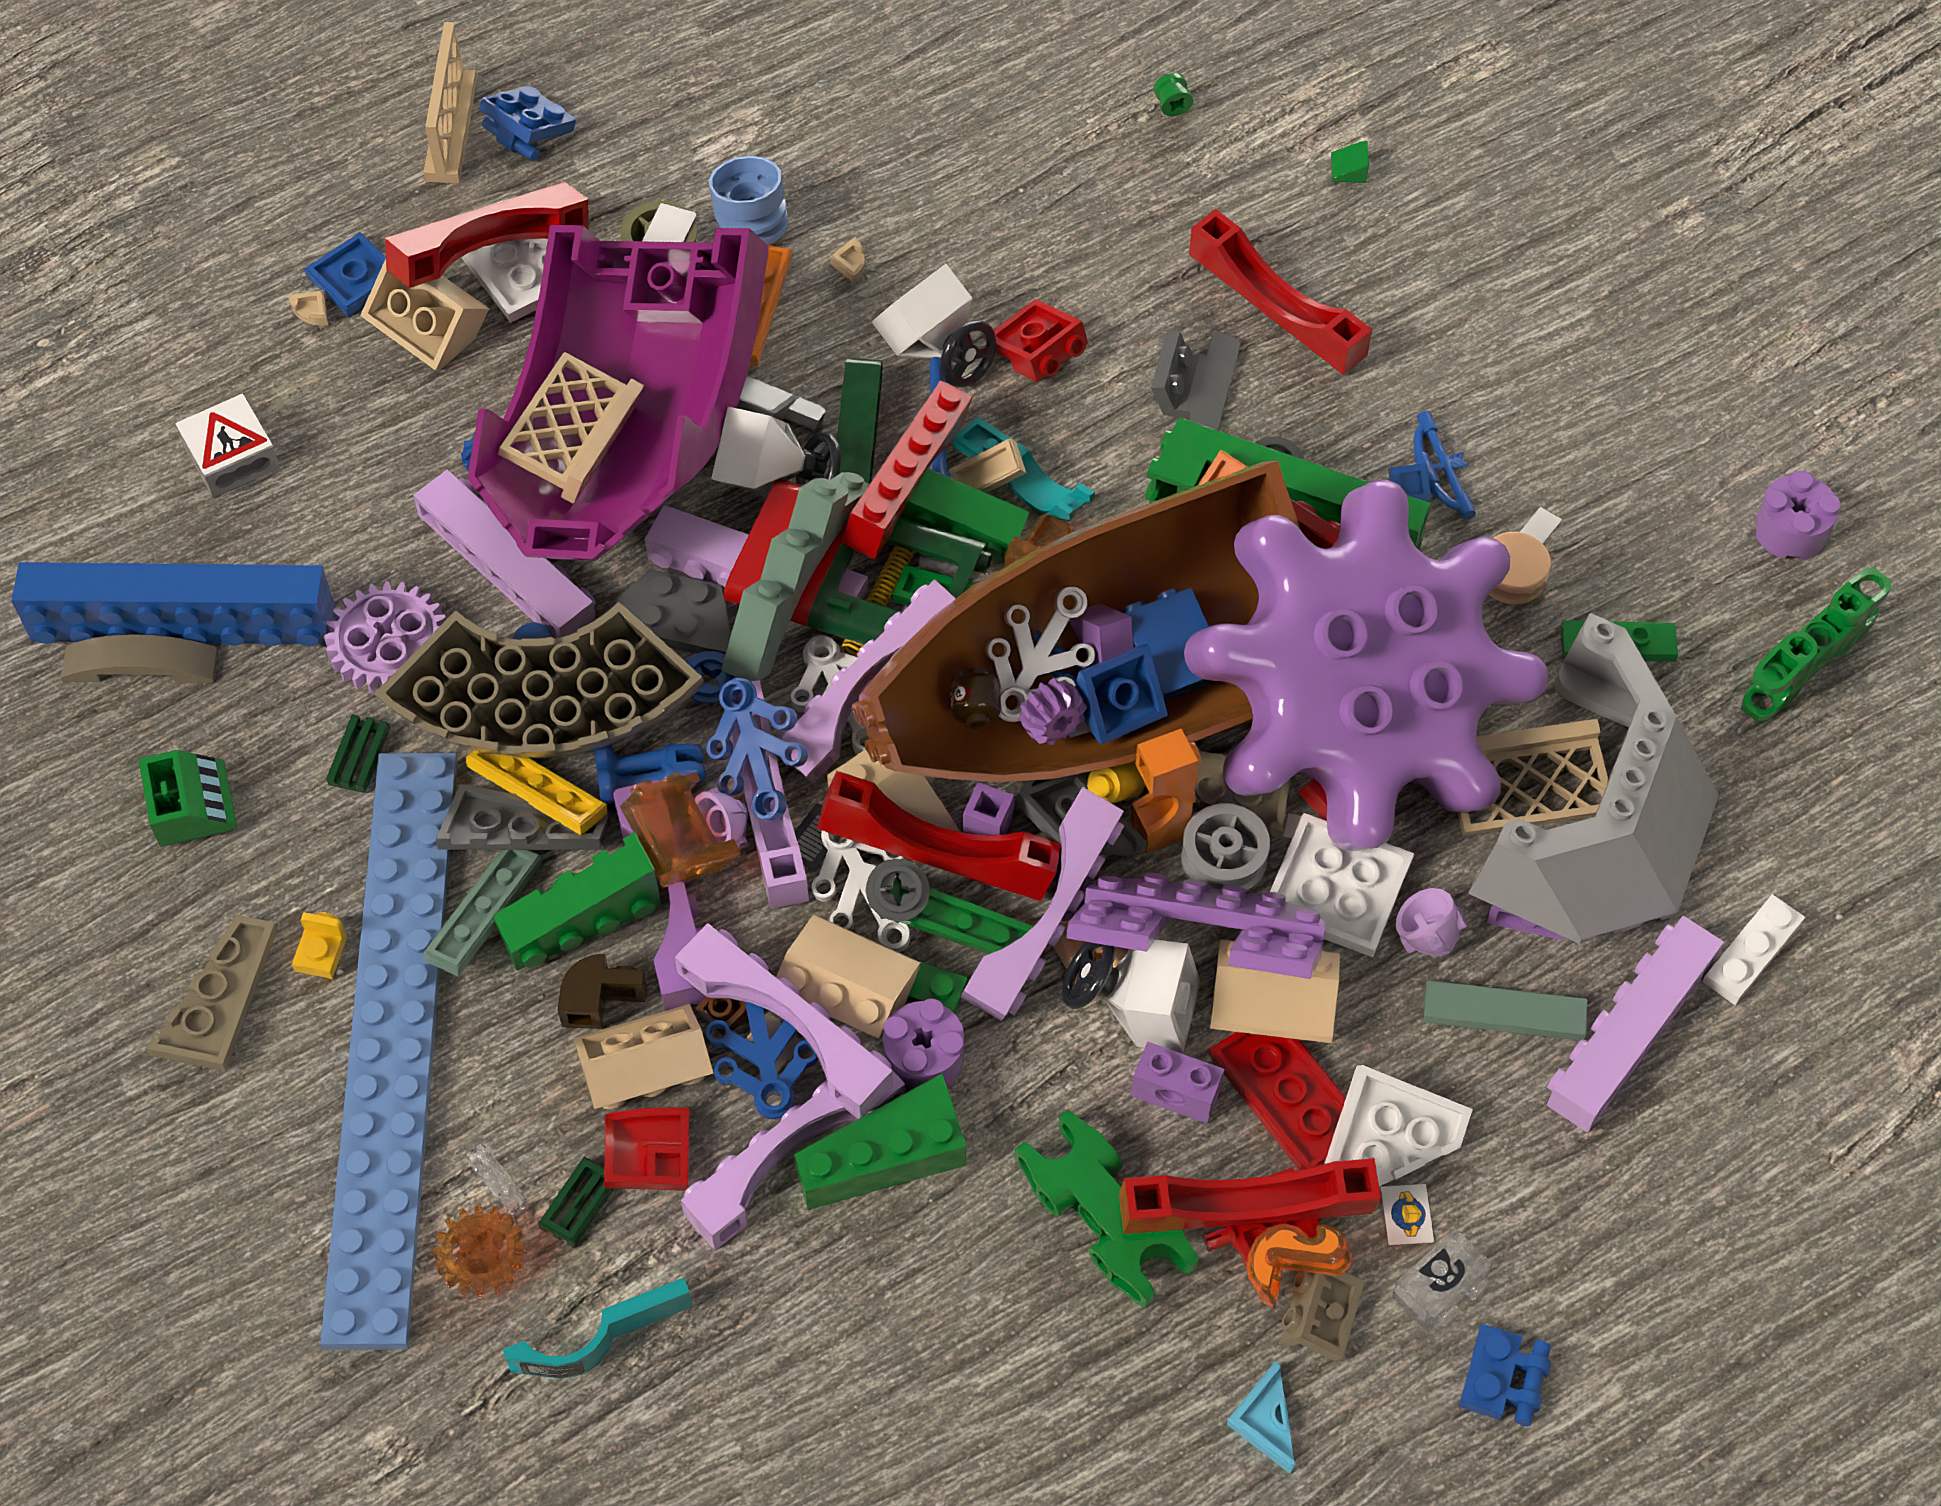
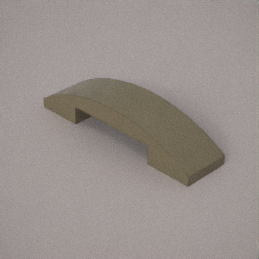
M113 635L96 637L75 642L66 647L61 679L62 682H101L102 674L173 675L176 683H214L218 649L208 644L167 636Z

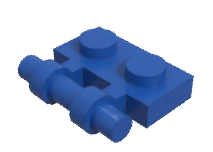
M1481 1323L1458 1407L1500 1420L1505 1405L1517 1408L1515 1416L1517 1424L1531 1426L1534 1413L1540 1411L1542 1396L1539 1393L1543 1377L1549 1375L1551 1361L1548 1359L1551 1345L1545 1341L1537 1340L1534 1342L1532 1354L1527 1355L1519 1352L1523 1336ZM1514 1370L1526 1373L1523 1389L1521 1390L1510 1387Z

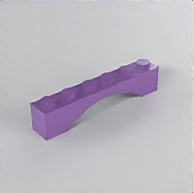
M658 780L615 789L613 795L623 838L633 832L636 833L653 867L664 882L670 898L668 927L663 943L653 959L664 1009L667 1011L690 1004V1006L700 1004L706 996L678 974L675 956L703 927L695 928L693 917L699 916L695 893L687 894L684 883L691 882L686 859L678 860L676 853L677 849L682 848L678 826L670 827L668 816L674 815L669 792L661 793Z

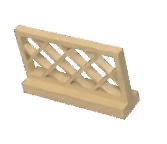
M444 22L425 126L429 142L424 167L425 182L460 183L477 75L476 70H464L454 22Z
M564 352L500 446L498 455L562 488L561 497L574 504L636 408L644 385L633 379L625 385ZM567 367L577 372L581 380L566 382L562 374L563 369ZM604 387L615 394L612 398L598 399L594 388ZM585 389L590 401L574 403L570 391ZM561 392L566 404L550 406L546 394ZM594 410L598 421L582 423L578 412ZM570 413L574 425L558 427L554 415ZM545 416L550 428L534 430L530 418ZM578 434L582 445L566 447L562 436ZM554 437L558 449L542 451L538 439ZM529 440L534 452L523 454L512 448L514 442ZM562 458L566 470L561 474L548 467L546 460Z
M1591 719L1478 736L1479 747L1495 769L1499 763L1509 762L1522 772L1513 785L1500 777L1501 788L1506 790L1507 793L1499 805L1493 803L1487 808L1493 812L1487 822L1471 824L1468 812L1458 813L1463 836L1500 831L1511 820H1524L1534 825L1595 816L1599 804L1590 806L1577 796L1587 783L1600 791L1602 797L1608 783V776L1598 736L1601 733L1598 720ZM1590 750L1593 766L1588 773L1568 761L1574 752ZM1568 753L1565 758H1563V757H1561V756L1559 755V754ZM1546 756L1559 765L1550 779L1531 767L1536 758ZM1530 759L1527 764H1526L1525 762L1521 761V760ZM1563 768L1583 780L1574 794L1554 782ZM1594 771L1596 773L1597 779L1591 776ZM1525 774H1528L1545 786L1536 800L1516 788ZM1548 789H1551L1568 801L1563 810L1552 811L1539 803ZM1511 794L1530 806L1525 816L1514 817L1502 809ZM1571 804H1574L1575 806L1578 807V808L1569 809V807L1571 806ZM1534 810L1540 812V814L1531 815ZM1497 815L1502 818L1501 820H1494Z

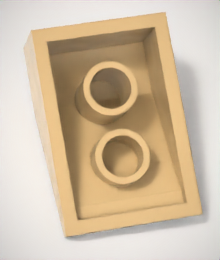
M866 749L828 774V788L836 770L874 782L889 799L917 818L942 828L961 832L924 775L896 772L885 768L884 765H880L879 761L873 763ZM887 852V855H888V857H890V858H897V857L899 856V855H896V854ZM908 858L905 859L907 861L914 863L917 866L921 864V862H917Z

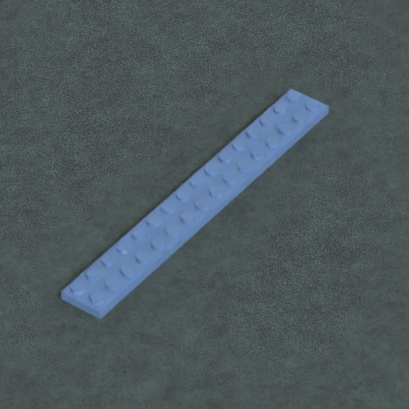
M379 753L320 1343L323 1350L408 1349L440 979V968L424 961L423 953L442 929L445 920L450 850H437L436 837L455 797L458 766L456 753Z

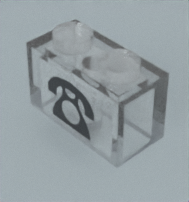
M1455 1229L1396 1282L1392 1297L1429 1332L1438 1323L1442 1327L1446 1326L1459 1313L1460 1308L1458 1305L1466 1297L1469 1296L1474 1300L1488 1287L1490 1282L1487 1280L1493 1264Z

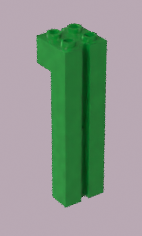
M1179 417L1173 430L1167 429L1160 446V450H1162L1160 457H1153L1149 465L1147 478L1151 480L1146 490L1145 499L1152 503L1198 486L1220 450L1228 453L1248 467L1264 461L1278 460L1290 499L1295 502L1302 501L1309 504L1316 510L1317 516L1327 522L1334 521L1340 525L1341 509L1346 496L1354 489L1370 482ZM1407 495L1409 504V535L1414 546L1420 550L1431 503Z

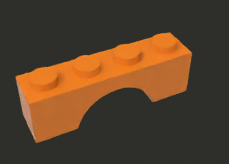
M1182 728L1137 744L1135 765L1149 793L1132 803L1130 823L1148 842L1145 850L1146 854L1183 840L1185 828L1193 817L1192 807L1193 803L1196 802L1195 784L1199 781L1197 767L1201 763V756L1195 742H1188Z

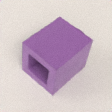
M978 782L963 813V833L1006 835L1014 818V795Z

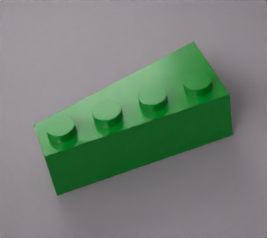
M928 468L900 517L988 544V552L992 553V561L1006 564L1009 547L1014 539V549L1016 548L1029 512Z
M635 832L623 838L625 846L609 855L607 850L604 849L591 857L594 863L583 871L573 873L569 870L558 876L549 891L544 893L543 890L537 889L493 915L497 932L516 971L525 967L532 968L538 966L551 955L560 951L573 950L580 946L583 941L598 934H609L616 930L620 924L634 918L647 917L656 908L661 906L655 869Z
M943 1073L794 1154L796 1172L807 1210L966 1166V1144Z

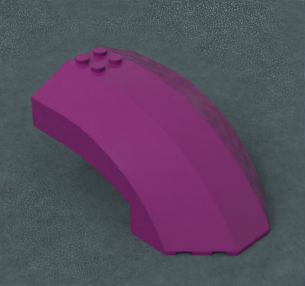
M550 225L539 299L525 362L504 418L502 419L486 408L478 410L468 472L469 482L487 502L489 509L503 528L516 541L517 547L524 556L532 558L598 560L690 482L713 455L720 443L727 408H736L740 399L753 352L760 313L769 246L750 228H716L714 243L600 241L584 226ZM564 352L625 385L631 379L644 385L636 408L574 504L561 497L562 488L498 455L500 446ZM567 367L563 369L562 374L566 382L581 380L577 372ZM604 387L594 388L598 399L612 398L615 394ZM585 389L570 391L574 403L590 401ZM561 392L546 394L550 406L566 404ZM594 410L578 412L582 423L598 421ZM570 413L554 415L558 427L574 425ZM545 416L530 418L534 430L550 428ZM578 434L562 436L566 447L582 445ZM554 437L538 439L542 451L558 449ZM529 440L514 442L512 448L523 454L534 452ZM562 458L546 460L548 467L561 474L566 470Z

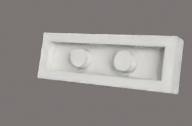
M1772 894L1706 973L1702 982L1736 1005L1802 925L1805 917Z

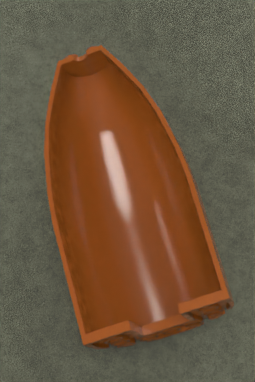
M1278 460L1264 461L1081 528L1030 552L974 584L935 614L907 641L859 695V701L852 703L853 713L860 726L865 725L869 739L865 740V747L873 763L879 761L880 765H884L885 768L896 772L945 779L992 782L1055 779L1136 761L1137 744L1181 728L1189 742L1197 741L1253 719L1252 707L1245 692L1235 684L1217 681L1164 702L1168 716L1104 744L1098 743L1092 732L1071 738L1067 734L1065 741L1059 738L1053 745H1049L1047 742L1039 744L1027 733L1026 729L1022 726L1021 720L1008 722L998 716L991 720L990 725L985 728H968L966 723L957 721L952 715L949 687L952 681L958 678V674L961 671L973 668L985 669L989 675L998 679L994 662L988 658L985 652L986 644L994 638H1002L1009 643L1011 651L1008 660L1016 681L1023 667L1013 628L1006 623L1004 618L1005 611L1012 605L1025 606L1030 614L1028 625L1031 637L1033 638L1037 630L1042 633L1044 632L1056 611L1054 606L1055 595L1065 587L1081 589L1087 597L1086 608L1104 604L1123 613L1124 608L1139 601H1144L1145 605L1158 600L1157 596L1167 590L1178 588L1179 592L1191 588L1209 627L1225 623L1247 625L1257 610L1259 593L1253 578L1235 555L1234 542L1237 533L1243 526L1267 515L1286 517L1300 529ZM1067 595L1063 599V606L1067 610L1072 609L1075 605V600L1071 595ZM1015 609L1011 613V619L1014 623L1018 624L1023 620V613L1019 609ZM1069 621L1056 645L1066 651H1070L1074 645L1080 644ZM1000 642L992 646L993 655L995 657L1003 655L1004 646ZM1080 648L1077 651L1076 657L1086 661L1088 656L1084 648ZM1075 666L1062 669L1065 673H1071L1078 677V673L1081 671ZM1050 672L1038 675L1029 690L1038 688L1040 683L1047 685L1055 677ZM1014 695L1007 697L1005 701L1006 707L1009 710L1017 707L1018 700Z

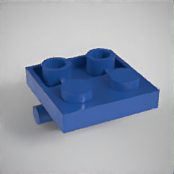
M522 86L518 89L483 97L479 110L487 115L482 121V127L495 135L497 142L513 153L519 152L532 162L539 158L540 150L530 143L572 132L577 120L565 112L562 106L552 103L540 95L537 89L530 86Z

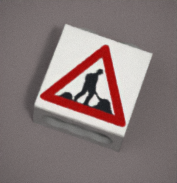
M243 394L175 423L184 448L213 498L280 468L273 445Z

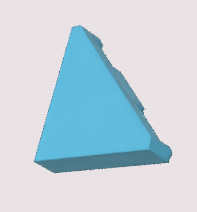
M1275 1361L1227 1420V1425L1291 1474L1296 1464L1291 1444L1288 1411L1280 1371L1281 1365Z

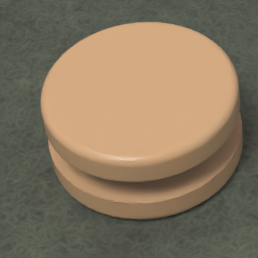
M1505 532L1493 537L1506 546L1510 555V570L1503 581L1488 595L1507 604H1523L1534 600L1544 590L1550 572L1551 559L1548 550L1538 539L1522 532Z

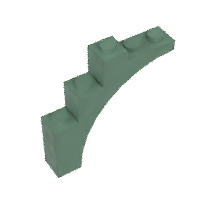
M842 472L831 480L815 478L800 487L788 529L771 540L761 579L743 591L722 665V671L751 682L761 681L771 674L780 644L803 591L826 551L847 524L851 511L870 485L864 482L860 475Z

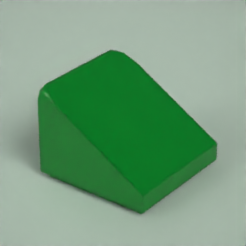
M1361 141L1331 152L1332 182L1366 183L1369 169L1368 141Z

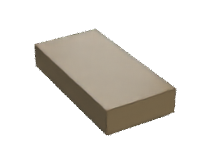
M1011 438L949 469L952 479L984 493H988L1026 474L1017 443Z

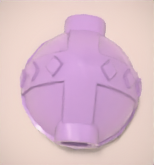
M718 788L700 793L692 803L689 814V834L687 833L682 837L685 844L694 843L700 849L709 853L720 854L726 851L733 853L742 849L748 844L745 838L748 818L747 807L744 803L730 795L720 793Z
M1437 888L1421 890L1409 897L1400 908L1396 918V930L1400 935L1404 948L1409 954L1418 951L1431 956H1447L1453 950L1460 930L1468 926L1463 912L1456 906L1451 895Z

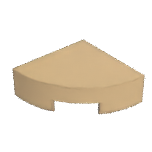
M855 237L830 256V264L854 284L860 279L865 268L863 247Z
M324 290L288 295L291 308L299 319L312 325H328Z

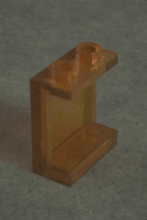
M680 772L673 773L655 783H652L651 780L642 781L630 789L631 795L620 805L632 831L636 833L650 859L662 887L720 872L741 853L734 839L718 843L691 794V788L700 781L696 772L683 776Z

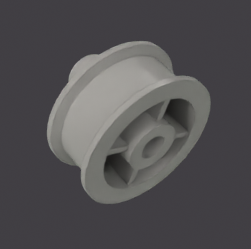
M1229 803L1205 807L1189 820L1184 831L1181 863L1184 873L1188 879L1204 881L1207 883V887L1223 890V886H1239L1245 888L1246 892L1250 891L1261 881L1266 871L1267 857L1270 850L1268 830L1263 821L1254 812L1245 807Z

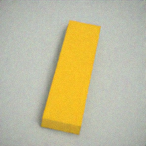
M476 750L466 756L467 767L506 791L518 795L529 802L534 808L559 821L562 825L579 835L584 834L607 815L606 803L529 757H510L483 753Z

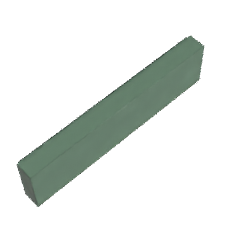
M500 850L424 951V961L459 977L496 927L493 915L514 903L542 865V856L530 850Z
M1426 980L1423 1022L1580 1041L1582 1038L1585 1039L1587 999Z

